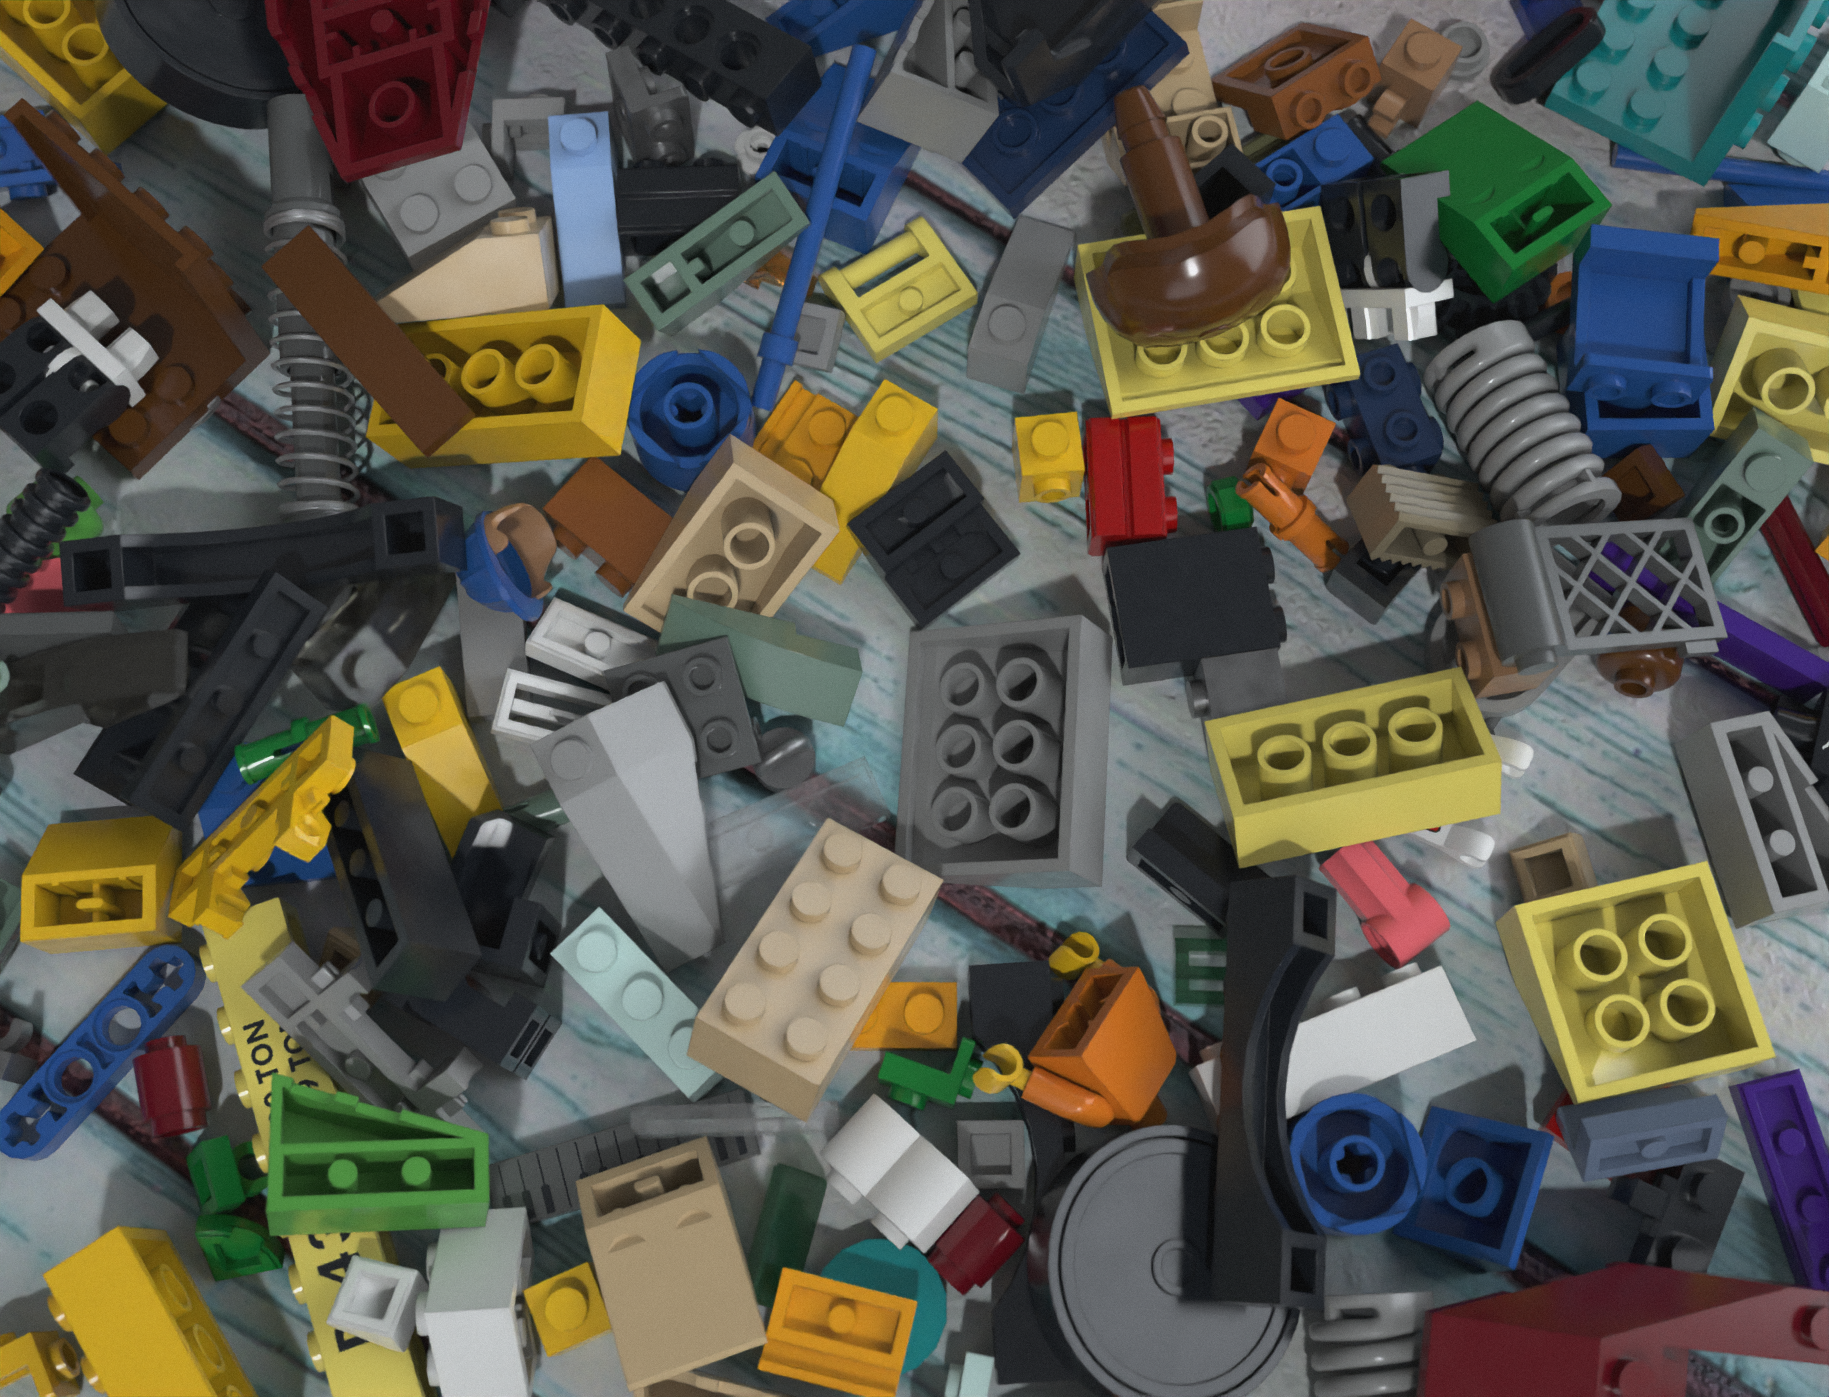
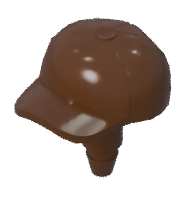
M1138 85L1118 93L1113 98L1118 140H1122L1126 152L1119 162L1146 239L1114 244L1106 253L1103 264L1086 273L1093 303L1104 321L1117 335L1143 348L1180 346L1218 336L1259 314L1282 291L1290 272L1291 245L1288 228L1279 202L1263 204L1258 196L1249 194L1209 220L1182 141L1179 136L1169 135L1165 124L1167 118L1145 85Z

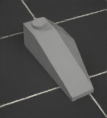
M661 681L589 713L529 744L560 806L664 971L668 973L725 944L714 866L710 863L704 823L707 822L704 800L701 801L696 773L695 762L698 760L695 741L666 682Z

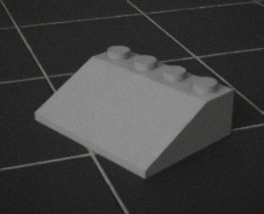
M1083 615L910 632L895 854L943 879V883L1037 889L1102 887L1113 637Z

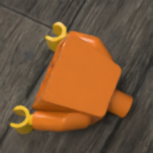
M1087 932L1073 933L1062 943V946H1059L1048 959L1049 966L1062 979L1074 980L1080 975L1081 977L1028 1055V1059L1034 1066L1033 1072L1023 1068L1022 1057L1018 1050L1012 1045L1003 1043L991 1047L982 1055L986 1060L996 1063L1000 1067L1002 1075L998 1074L994 1069L981 1067L973 1074V1081L981 1091L988 1094H997L1009 1085L1017 1087L1024 1091L1022 1099L1060 1117L1090 1128L1097 1129L1106 1125H1129L1133 1131L1162 1125L1166 1121L1167 1110L1157 1093L1176 1063V1051L1161 1017L1159 997L1156 991L1147 984L1139 966L1122 967L1111 958L1104 962L1098 958L1099 946L1092 935Z

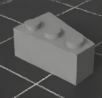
M1769 711L1711 722L1675 743L1674 746L1735 929L1829 909V807L1812 785L1818 779Z

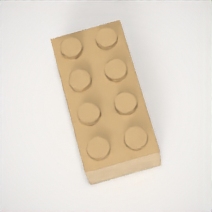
M827 818L695 1017L687 1056L807 1123L927 923L943 879Z

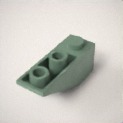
M1754 406L1713 456L1674 517H1692L1712 585L1814 463L1807 439ZM1673 537L1661 538L1653 550L1677 569L1680 559Z

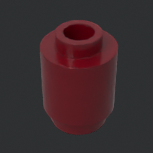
M185 1035L168 1036L144 1043L145 1054L132 1059L142 1122L143 1124H150L152 1138L174 1137L207 1128L206 1112L212 1109L202 1046L187 1045Z
M997 1192L988 1201L978 1193L935 1241L936 1246L926 1256V1259L949 1284L965 1296L975 1285L982 1288L1026 1241L1017 1231L1026 1220Z

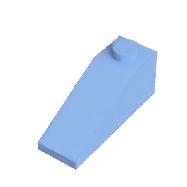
M609 112L548 116L550 170L565 308L604 304L609 310L627 308L626 284L623 281L625 279L624 254L617 231L618 147Z

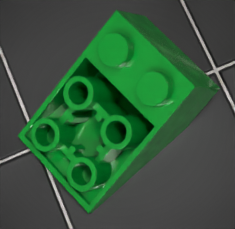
M1478 100L1386 158L1380 164V168L1386 175L1449 170L1450 196L1437 198L1440 240L1493 304L1575 251L1591 224L1600 225L1612 206L1610 201L1572 157Z

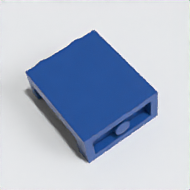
M1591 224L1573 253L1566 390L1587 392L1589 397L1603 401L1631 397L1648 399L1654 405L1664 408H1677L1688 404L1693 405L1713 382V367L1703 366L1705 279L1719 262V238Z

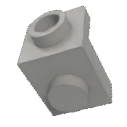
M530 94L524 98L492 99V123L483 124L482 143L494 160L504 180H514L515 151L549 150L548 116L569 114L564 97Z

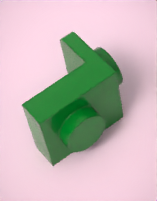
M963 1037L950 1074L886 1051L877 1079L878 1084L889 1087L886 1098L895 1103L918 1111H924L928 1101L953 1110L958 1095L971 1100L976 1086L972 1077L982 1067L984 1061L972 1057L976 1041Z

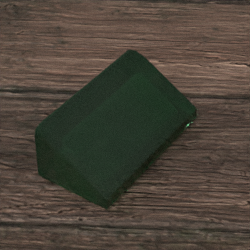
M778 1163L777 1166L774 1165L747 1260L757 1304L773 1308L783 1267L804 1272L827 1189V1181L824 1178Z

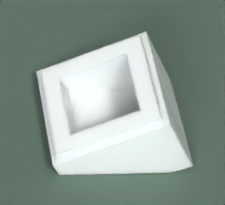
M353 1255L326 1323L331 1327L385 1348L405 1352L416 1326L417 1296L419 1292H428L429 1285L418 1270Z

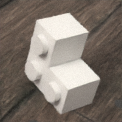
M526 1207L488 1209L485 1227L440 1229L438 1242H430L428 1244L426 1271L429 1289L428 1292H419L417 1296L416 1326L419 1336H429L430 1345L427 1355L428 1380L430 1386H440L442 1397H532L537 1352L528 1304L522 1290L531 1287L535 1254Z

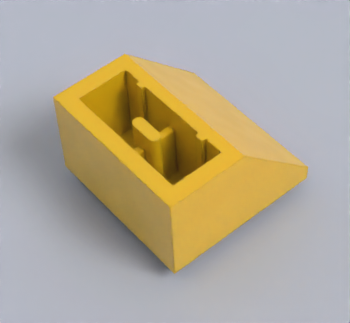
M153 816L48 824L21 878L20 942L49 954L182 943V923L168 917L175 870L182 864V832Z

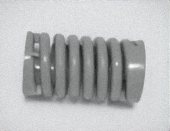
M1504 320L1479 327L1463 335L1436 355L1426 367L1423 375L1424 384L1427 389L1435 394L1436 406L1446 415L1450 431L1457 436L1458 446L1461 451L1468 455L1467 458L1472 471L1479 475L1480 486L1485 492L1490 494L1491 506L1500 514L1501 522L1527 519L1533 521L1534 526L1599 523L1616 508L1621 500V491L1614 480L1608 477H1599L1603 473L1604 462L1601 457L1591 453L1593 443L1590 437L1580 432L1581 422L1579 418L1569 413L1570 403L1565 396L1558 393L1556 378L1547 374L1545 359L1534 354L1535 342L1524 324L1516 320ZM1470 351H1475V354L1452 370L1451 366Z
M1433 1291L1326 1295L1324 1311L1314 1310L1323 1312L1324 1321L1313 1322L1309 1327V1336L1312 1340L1319 1343L1350 1345L1352 1347L1317 1351L1311 1358L1312 1367L1319 1373L1356 1375L1319 1379L1314 1385L1316 1397H1417L1423 1331L1420 1330H1423L1425 1311L1435 1309ZM1344 1314L1373 1316L1372 1319L1342 1320L1344 1319Z

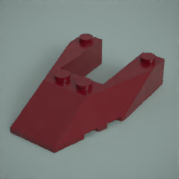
M265 0L269 32L279 43L290 65L287 68L295 85L305 94V98L314 114L311 117L343 180L348 183L462 150L491 0Z
M1622 1261L1606 1264L1604 1269L1577 1276L1565 1274L1543 1280L1542 1285L1515 1292L1500 1291L1425 1311L1417 1397H1685L1689 1349L1829 1365V1290L1756 1278Z

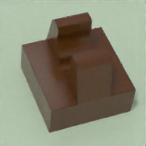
M1652 444L1635 449L1601 476L1614 480L1621 491V500L1613 510L1620 522L1653 520L1685 496L1683 489L1676 482Z

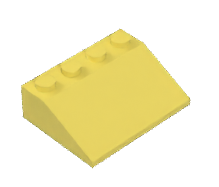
M1320 206L1282 212L1289 232L1291 262L1290 272L1280 295L1259 314L1218 336L1180 346L1143 348L1130 342L1112 330L1104 321L1092 300L1086 273L1103 264L1106 253L1114 244L1125 241L1145 240V234L1079 244L1077 246L1074 282L1084 331L1111 419L1359 379V365Z

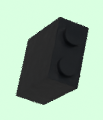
M1257 527L1109 547L1106 549L1102 573L1123 686L1194 676L1199 662L1203 658L1277 648L1279 651L1280 643L1286 642L1287 626L1285 615L1280 605H1272L1268 585L1273 584L1275 580L1272 552L1269 546H1260Z

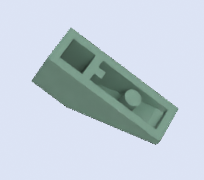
M773 171L623 279V281L657 330L669 336H674L720 303L808 228L811 223L778 174Z

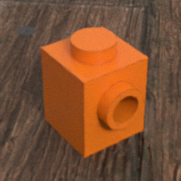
M1278 398L1253 450L1245 472L1257 463L1263 462L1270 467L1271 472L1296 495L1302 496L1336 423Z

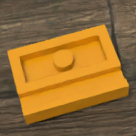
M794 380L755 437L752 448L819 491L850 430L859 417L820 394H812L805 390L801 383Z
M783 1267L766 1333L768 1343H765L757 1369L863 1397H895L918 1301Z

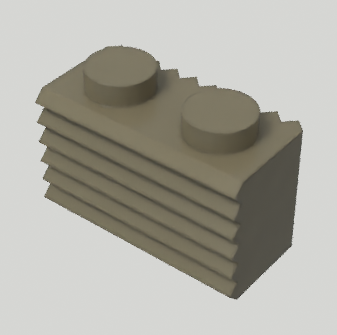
M1390 464L1372 465L1346 498L1348 507L1371 560L1380 557L1382 562L1390 559L1392 564L1401 561L1402 565L1411 563L1412 567L1421 564L1422 569L1431 566L1432 570L1441 567L1442 572L1452 569L1462 554L1471 553L1468 538L1473 533L1497 524V520L1491 519L1493 511L1487 510L1488 502L1483 501L1484 493L1478 492L1479 483L1452 479L1443 474L1431 475L1398 469Z

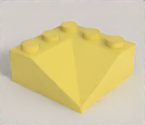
M1707 861L1513 906L1495 922L1515 986L1574 1105L1748 1069L1776 1057Z

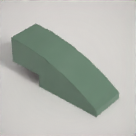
M671 594L655 649L656 656L728 637L744 697L803 717L844 727L863 672L858 648L798 635L794 622Z

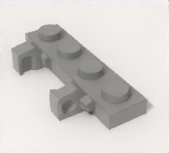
M292 941L257 969L241 986L350 1095L358 1096L359 1102L401 1113L403 1109L485 1132L462 1109L468 1101L462 1092L469 1086L468 1082L483 1067V1064L465 1046L455 1058L448 1056L435 1069L424 1059H421L416 1064L365 1012L370 1005L360 996V993H368L372 986L362 954L351 961L340 972L330 961L319 967Z

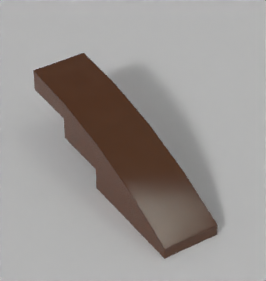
M309 225L261 266L335 355L427 458L476 416L412 339L395 323L366 287L349 271L326 242Z

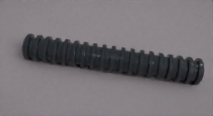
M40 468L35 474L37 484H27L22 493L25 499H15L10 507L12 514H4L0 518V613H5V604L12 603L17 598L18 591L16 588H24L29 583L30 576L28 573L38 572L41 568V558L50 557L54 552L52 542H62L66 537L67 531L64 527L75 526L79 519L77 511H87L91 505V500L86 490L72 477L57 469Z

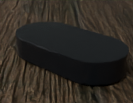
M1582 6L1564 12L1500 67L1495 77V85L1507 103L1512 105L1522 104L1538 97L1600 44L1605 36L1606 28L1596 10L1592 7Z

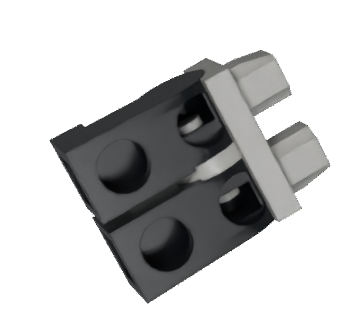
M1449 170L1365 176L1321 185L1326 232L1344 307L1351 308L1354 339L1369 340L1394 335L1395 340L1410 341L1437 335L1435 302L1454 298L1452 279H1445L1448 270V257L1446 249L1440 242L1437 198L1450 196Z
M91 290L72 302L64 310L50 298L36 310L40 316L31 318L0 342V430L41 468H53L65 474L74 466V463L69 458L99 429L117 420L128 404L133 407L146 396L137 381L159 359L151 345L130 327L106 348L98 342L120 321L114 312Z

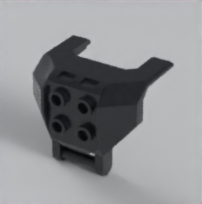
M968 0L974 65L979 75L986 78L1011 105L1018 107L1031 106L1070 86L1078 88L1091 75V71L1112 50H1115L1127 38V35L1163 0Z

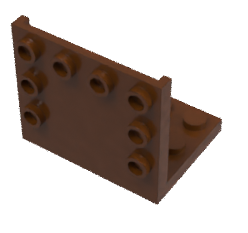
M21 98L4 114V117L72 203L80 216L45 247L0 297V342L31 318L40 316L36 310L50 298L64 310L90 290L114 312L120 321L98 340L103 347H108L129 327L142 336L159 357L148 372L137 381L146 396L133 407L128 404L117 420L99 429L91 437L133 476L140 480L209 411L207 405L217 396L222 401L271 353L247 320V317L253 312L252 309L231 288L234 285L231 278L211 259L214 253L210 247L189 227L184 226L177 232L167 224L165 220L169 217L168 212L144 188L139 187L132 193L120 182L125 176L120 169L99 149L95 148L92 152L88 153L78 144L81 141L80 136L58 113L51 110L43 116L24 98Z

